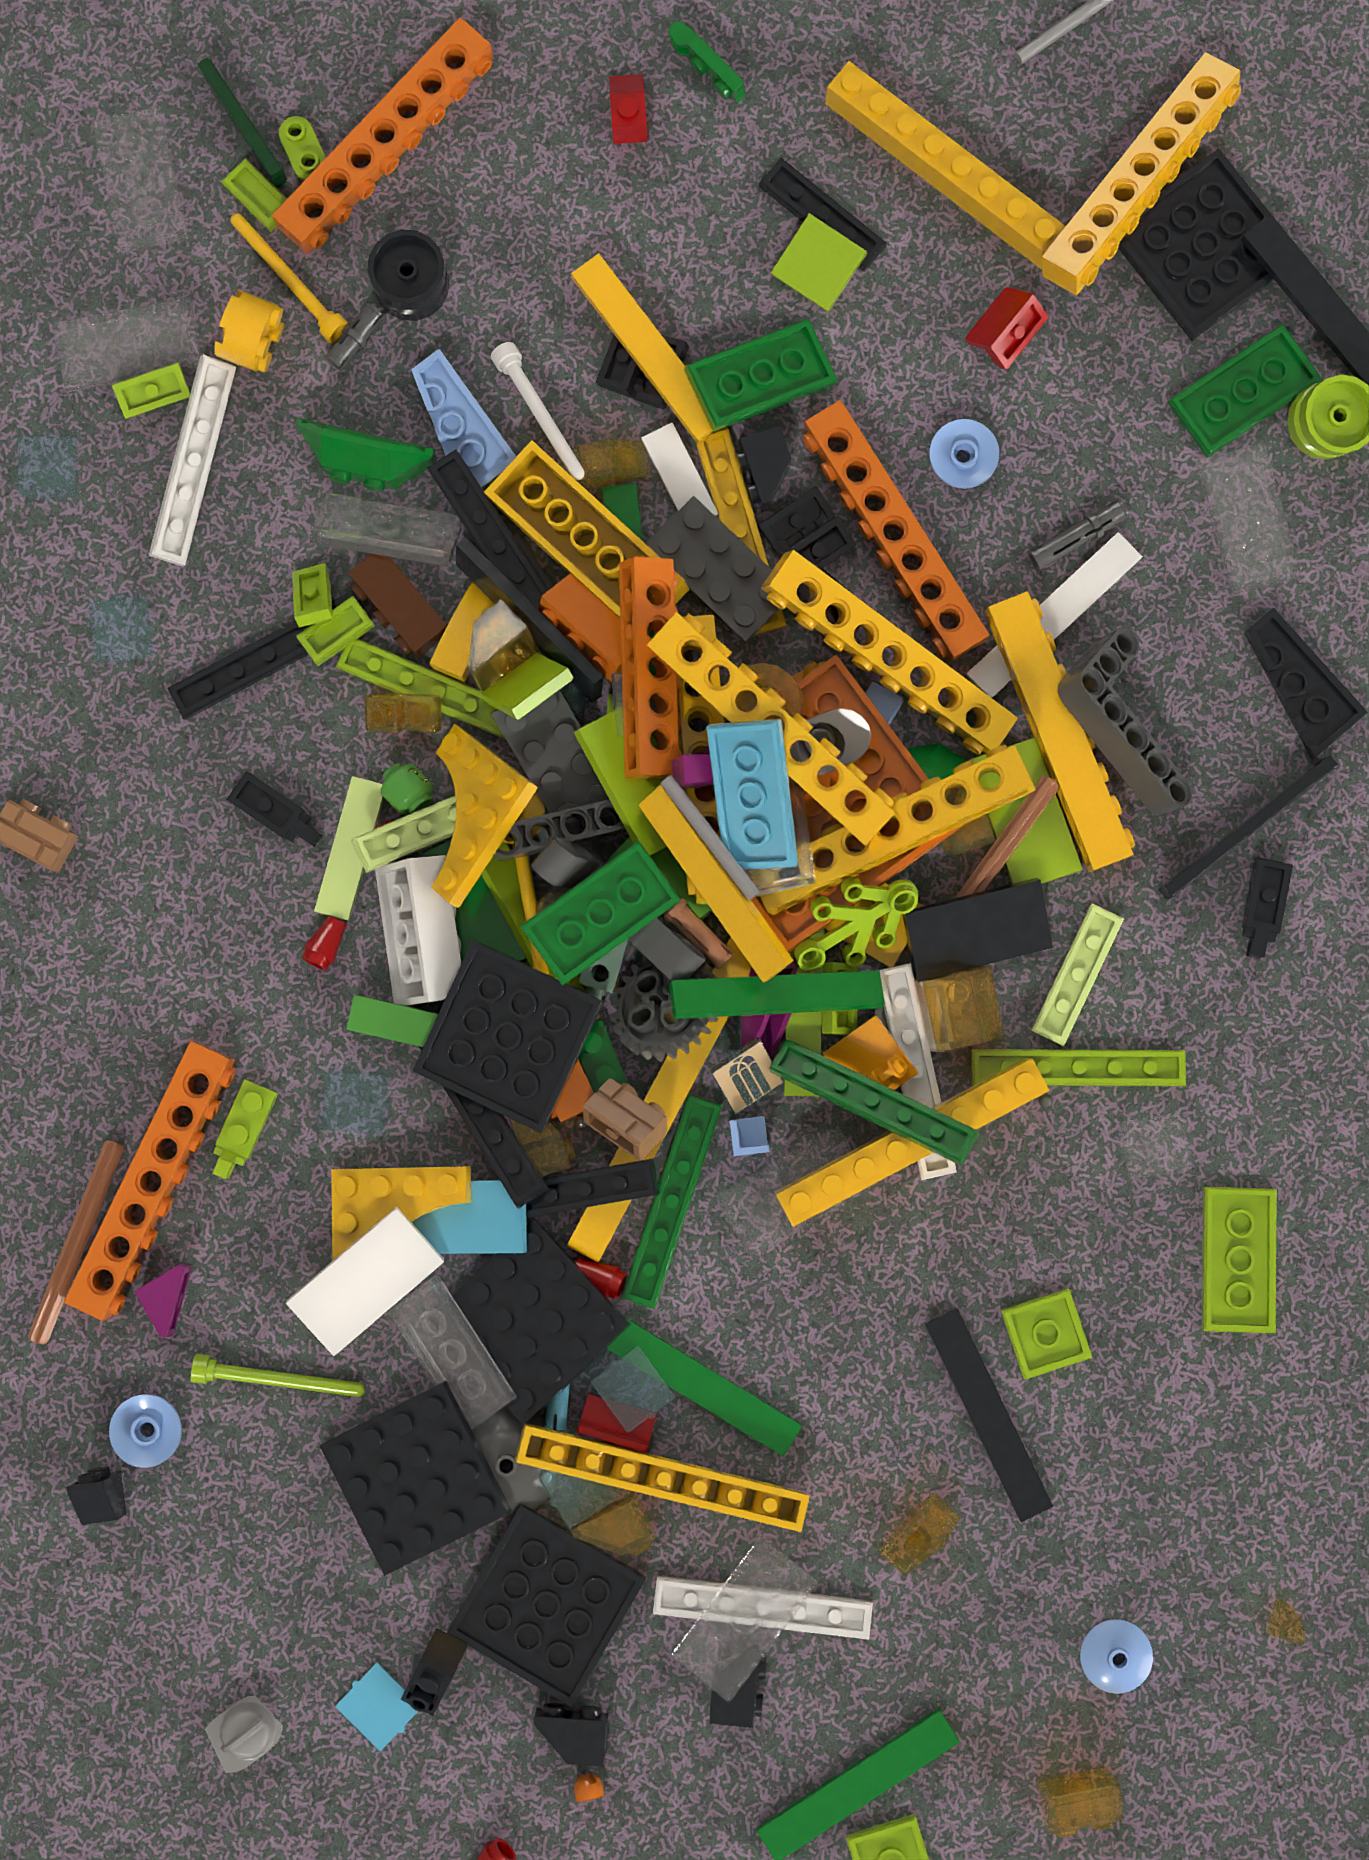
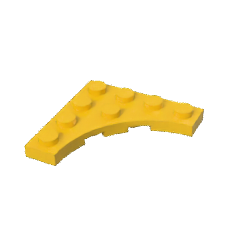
M454 724L442 740L436 754L447 766L453 780L456 795L455 827L446 859L431 888L449 904L459 908L538 787L465 729Z
M471 1166L331 1169L332 1261L396 1206L411 1222H414L419 1217L442 1207L470 1203Z

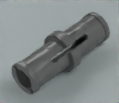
M366 303L356 319L349 326L346 325L341 330L343 334L324 358L342 372L354 354L360 348L364 349L367 345L366 340L384 319L382 313L373 305Z

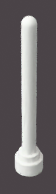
M505 342L497 346L491 353V360L498 371L511 377L570 475L575 480H581L585 475V471L521 369L522 356L512 342Z

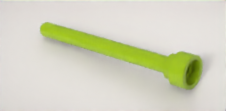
M197 1353L195 1354L191 1369L192 1383L207 1384L208 1381L214 1382L215 1378L355 1397H360L365 1393V1386L360 1382L218 1364V1360L212 1359L211 1355Z

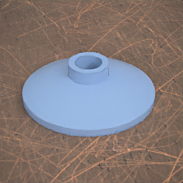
M969 419L954 420L941 427L933 437L929 450L930 463L935 474L944 483L956 488H973L983 484L994 473L999 461L998 442L994 434L985 425ZM959 452H966L969 455V461L965 463L958 461L957 454Z
M141 1394L124 1401L114 1412L109 1425L110 1443L115 1453L127 1464L140 1468L157 1466L169 1459L178 1448L182 1435V1424L176 1409L164 1398L152 1394ZM144 1423H151L154 1426L152 1436H147L143 1433L142 1427Z
M1113 1619L1097 1624L1088 1632L1081 1646L1080 1660L1086 1677L1093 1685L1105 1692L1119 1694L1132 1691L1145 1681L1152 1667L1153 1652L1147 1636L1139 1627L1125 1620ZM1118 1653H1122L1125 1656V1660L1121 1665L1113 1664V1657Z

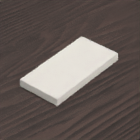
M396 1206L287 1299L286 1304L327 1350L335 1356L444 1263V1258Z

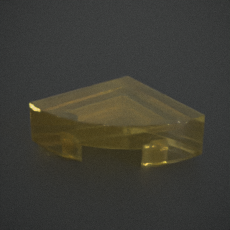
M1276 1597L1267 1633L1304 1645L1305 1629L1298 1613L1286 1601Z

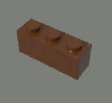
M381 546L348 572L354 581L349 587L362 602L367 598L376 608L371 613L384 629L391 625L398 634L394 641L406 655L413 652L419 659L440 641L447 624Z

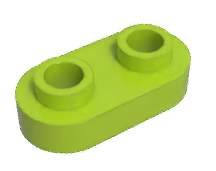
M293 116L283 121L279 128L280 141L296 176L300 181L304 182L326 159L325 154L308 120L303 117ZM295 129L301 130V133L298 136L290 135L291 132ZM309 159L315 160V163H314L313 166H311V167H306V166H304V163H305L307 160H309Z

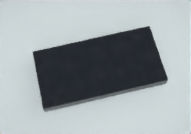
M1038 878L915 908L907 914H902L914 977L918 982L1053 948L1041 880Z

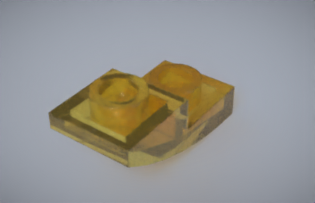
M369 694L364 696L366 730L399 733L403 730L436 733L442 730L440 695Z

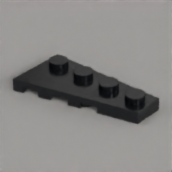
M1274 607L1244 633L1312 760L1318 757L1368 713Z

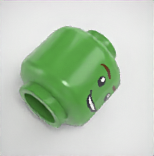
M397 763L383 774L385 781L381 787V794L398 814H412L428 807L433 801V796L431 795L433 784L417 765L408 763L400 766Z

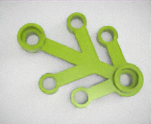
M849 877L841 884V891L847 901L856 902L860 899H867L878 902L870 907L832 904L829 898L825 896L813 899L810 904V910L816 920L837 919L847 921L816 940L808 938L798 944L795 948L794 956L799 967L804 971L819 969L825 962V951L854 933L855 936L852 943L846 945L842 950V956L850 967H858L864 963L866 959L865 950L871 933L879 948L891 947L896 942L895 932L902 914L911 912L918 903L919 893L915 884L909 880L901 879L892 882L887 887L863 885L857 877ZM857 887L855 891L848 892L851 888ZM827 906L824 910L818 911L820 907ZM886 914L884 923L878 925L873 930L876 919ZM884 934H888L887 937L880 939ZM853 953H858L856 956L850 957Z

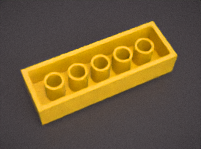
M532 440L484 491L489 500L565 571L569 574L572 573L619 618V563L633 556L660 558ZM678 573L677 586L674 590L675 605L690 590L686 580ZM647 590V598L650 603L654 604V597ZM648 626L649 634L652 631V628L650 626Z

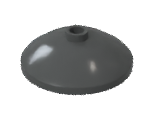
M501 1407L487 1411L472 1421L469 1427L512 1510L505 1517L514 1516L521 1504L535 1510L545 1503L556 1489L561 1473L516 1463L515 1456L523 1425L507 1407ZM537 1415L529 1424L544 1427L545 1420ZM503 1459H510L513 1462L514 1467L511 1471H504L501 1468L500 1462Z

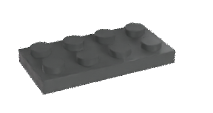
M695 496L646 543L660 558L673 559L674 570L686 580L689 591L745 644L780 609L767 600L768 593L761 589L773 570Z
M560 690L519 720L498 709L490 712L527 777L538 787L536 792L548 813L609 799L573 733L580 729L581 726ZM568 818L565 821V827L568 832L582 825L576 818Z

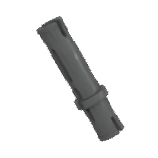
M1117 498L1095 513H1086L1080 522L1033 550H1029L1028 556L1036 569L1040 571L1045 566L1070 553L1092 538L1099 539L1104 536V531L1124 519H1128L1130 517L1129 511L1125 503Z

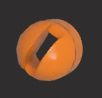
M588 1772L586 1775L581 1774L574 1783L576 1802L605 1796L601 1779L596 1774Z

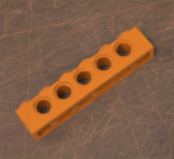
M633 556L619 563L625 778L665 779L670 775L673 776L672 760L682 755L678 745V733L681 729V717L678 714L677 708L680 681L677 678V672L647 646L652 640L648 634V626L654 630L656 635L676 612L678 613L674 598V590L677 586V573L674 570L673 559ZM647 590H649L654 597V604L649 602L647 598ZM649 661L652 662L656 668L655 676H653L649 671ZM650 698H653L657 704L656 713L650 707ZM652 733L658 740L657 749L651 743Z

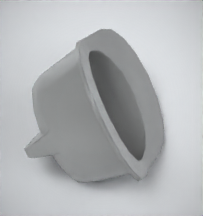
M838 708L806 720L813 726L809 733L819 743L825 737L841 752L836 758L843 765L854 762L863 756L869 747L871 739L869 724L862 715L853 710ZM806 741L796 742L791 750L792 757L797 762L808 760L812 754L810 744ZM825 766L820 770L819 775L831 772L836 768L834 766Z
M247 1696L214 1718L205 1728V1731L225 1773H231L247 1768L271 1750L279 1741L283 1725L256 1696Z

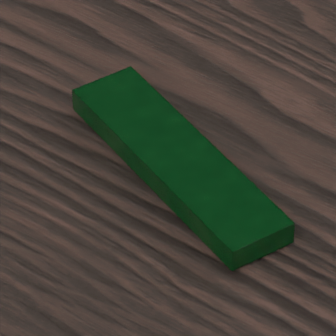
M205 58L197 63L203 78L274 186L278 188L285 184L287 178L282 167L211 59Z

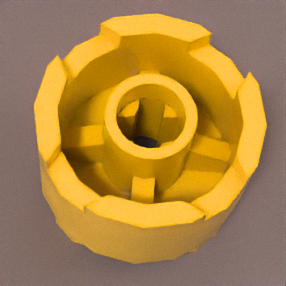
M238 289L237 295L231 296L219 326L223 327V342H215L216 357L255 372L261 371L265 373L269 368L272 353L268 352L272 341L278 343L284 330L285 324L280 322L283 308H280L278 304Z

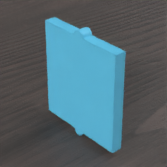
M376 1662L359 1681H353V1688L335 1707L381 1751L398 1732L403 1733L405 1731V1725L418 1711L401 1700L405 1689Z

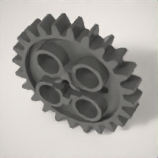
M644 956V966L639 968L633 964L631 966L634 973L632 977L626 975L621 977L626 983L625 987L616 988L615 992L621 997L611 1001V1005L617 1010L610 1015V1018L616 1023L613 1030L620 1036L619 1040L635 1055L641 1054L646 1060H649L653 1055L658 1061H662L666 1053L674 1060L677 1056V1049L681 1048L688 1054L690 1042L693 1041L700 1046L701 1040L698 1035L701 1032L710 1034L711 1031L706 1025L708 1022L718 1021V1018L681 1019L677 1023L679 1019H673L669 990L671 980ZM704 961L689 980L717 978V976L712 972L713 969Z

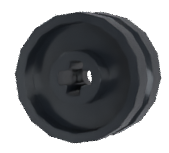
M401 229L386 234L375 244L369 255L367 272L378 302L388 314L400 320L417 321L430 317L442 307L448 295L449 277L440 248L429 236L417 230Z

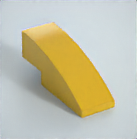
M473 582L455 610L430 661L433 669L462 682L466 681L478 652H481L500 610Z

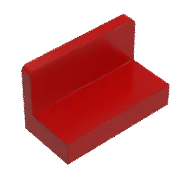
M1006 287L967 334L965 340L969 345L985 349L999 368L1007 370L1049 316L1033 293Z
M588 1392L577 1433L646 1453L657 1412Z

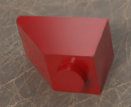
M643 74L609 76L613 144L648 142Z

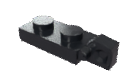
M248 771L244 773L226 799L271 831L292 843H295L297 838L300 837L315 847L322 837L320 833L307 825L312 817L307 815L305 810Z
M1257 857L1254 861L1242 924V936L1249 937L1246 952L1248 957L1257 959L1265 957L1267 943H1274L1277 934L1281 932L1293 868L1292 864Z

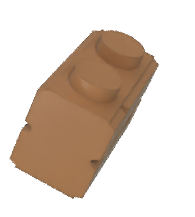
M9 799L0 813V843L47 869L58 873L79 837L70 832L72 824L55 815L52 816L51 820L40 816L39 813L42 808L25 799H22L20 804Z
M609 1078L598 1089V1092L594 1093L584 1103V1122L638 1161H642L652 1151V1148L666 1136L667 1117L664 1110L654 1102L648 1104L640 1099L635 1089L627 1083L620 1085L612 1078Z

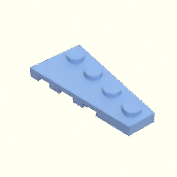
M438 349L411 370L445 455L457 449L484 491L517 456L444 354Z

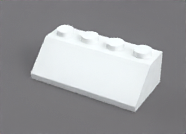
M446 855L410 858L375 869L394 1003L408 1006L445 1000L461 966V941L457 935L455 923L456 907L445 901L431 888L443 866Z

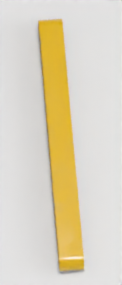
M730 937L726 945L734 953L718 969L714 967L712 972L717 978L749 977L751 965ZM729 1016L717 1017L718 1021L708 1022L706 1026L710 1029L711 1033L705 1034L701 1032L698 1035L701 1040L700 1046L693 1041L690 1042L688 1054L680 1048L677 1049L676 1059L673 1060L668 1055L649 1089L644 1101L648 1104L654 1102L664 1110L667 1117V1133ZM664 1138L652 1148V1151L643 1160L655 1157ZM619 1147L609 1166L636 1162L638 1160ZM632 1199L587 1207L567 1247L599 1263Z

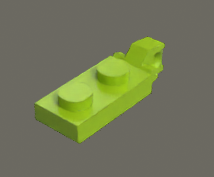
M244 1079L215 1143L216 1147L213 1154L220 1157L212 1174L223 1179H229L235 1164L244 1166L246 1160L250 1159L279 1093Z

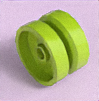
M1337 375L1310 385L1300 392L1289 408L1287 420L1290 438L1297 448L1311 458L1327 460L1359 450L1369 442V385L1354 376Z

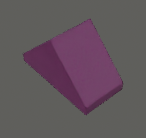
M180 1264L134 1291L159 1336L169 1337L174 1335L192 1264Z

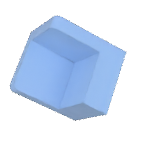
M764 1116L729 1120L733 1156L770 1152Z

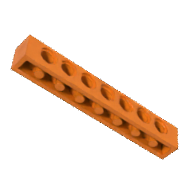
M460 17L271 215L277 228L306 254L313 248L315 250L321 248L329 237L328 232L336 224L341 225L345 223L352 213V207L360 199L365 200L373 193L376 187L375 183L383 174H391L399 164L398 158L407 149L412 151L419 145L423 137L422 133L430 125L436 126L445 116L446 108L452 101L458 102L466 95L470 82L477 75L482 77L489 71L493 62L491 44ZM456 61L464 63L457 69L449 67L451 63ZM431 86L440 87V90L436 93L425 92ZM414 110L417 112L412 118L402 117L406 111ZM384 135L394 136L388 143L379 142V139ZM360 160H370V163L364 168L355 167L356 163ZM338 184L347 185L346 189L340 193L332 192V189ZM314 209L323 210V213L316 218L308 217L309 213Z
M839 400L807 419L803 430L805 434L802 435L807 449L812 454L817 452L823 463L820 464L823 474L830 483L835 480L842 491L839 493V498L848 512L854 510L860 520L857 523L859 531L865 540L869 541L872 539L878 548L875 554L881 566L885 570L890 568L897 578L894 581V585L900 596L904 600L909 597L916 608L912 611L914 618L922 629L928 627L934 637L931 643L940 658L946 656L949 662L952 663L985 643L990 634L843 402ZM838 440L843 442L847 449L836 453L828 447V444ZM852 469H857L864 474L865 478L860 482H854L847 477L846 473ZM870 498H876L881 501L883 508L879 511H871L866 507L865 501ZM894 527L900 531L902 537L899 540L892 541L885 537L883 531L886 528ZM908 556L915 557L919 561L920 567L916 570H909L904 567L902 559ZM927 585L933 586L937 589L939 597L933 600L926 599L921 594L920 589ZM942 615L953 616L957 621V627L954 629L944 628L940 624L939 617Z
M190 1041L63 1303L101 1321L110 1319L112 1315L117 1316L120 1313L127 1298L122 1295L128 1282L133 1283L141 1271L142 1264L138 1262L144 1249L150 1250L157 1238L158 1231L154 1230L159 1217L165 1218L172 1207L174 1199L170 1197L175 1184L181 1185L188 1174L189 1166L186 1165V1161L191 1151L196 1153L203 1143L205 1133L201 1132L206 1120H212L219 1110L221 1101L217 1100V1097L222 1087L228 1088L234 1079L236 1069L232 1066L235 1059L199 1042ZM200 1074L205 1075L209 1081L208 1089L203 1094L197 1093L194 1089V1080ZM185 1106L190 1108L193 1113V1120L186 1127L181 1125L178 1120V1113ZM168 1139H172L177 1145V1153L171 1159L167 1158L162 1151L163 1144ZM152 1171L158 1173L161 1177V1186L157 1191H152L147 1185V1177ZM136 1204L141 1205L145 1210V1219L140 1224L136 1223L131 1217V1210ZM119 1237H124L129 1242L130 1248L126 1256H121L116 1251L115 1244ZM104 1269L110 1271L114 1278L110 1289L103 1287L100 1283V1274Z

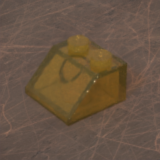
M502 600L493 607L485 609L473 623L468 669L481 692L492 686L535 653L540 654L528 627Z
M990 967L922 981L937 1051L958 1049L1005 1036Z
M1108 1766L1036 1780L1045 1825L1050 1835L1056 1834L1059 1837L1072 1836L1078 1832L1077 1829L1091 1826L1096 1830L1107 1829L1114 1825L1113 1822L1122 1820V1793L1120 1785Z

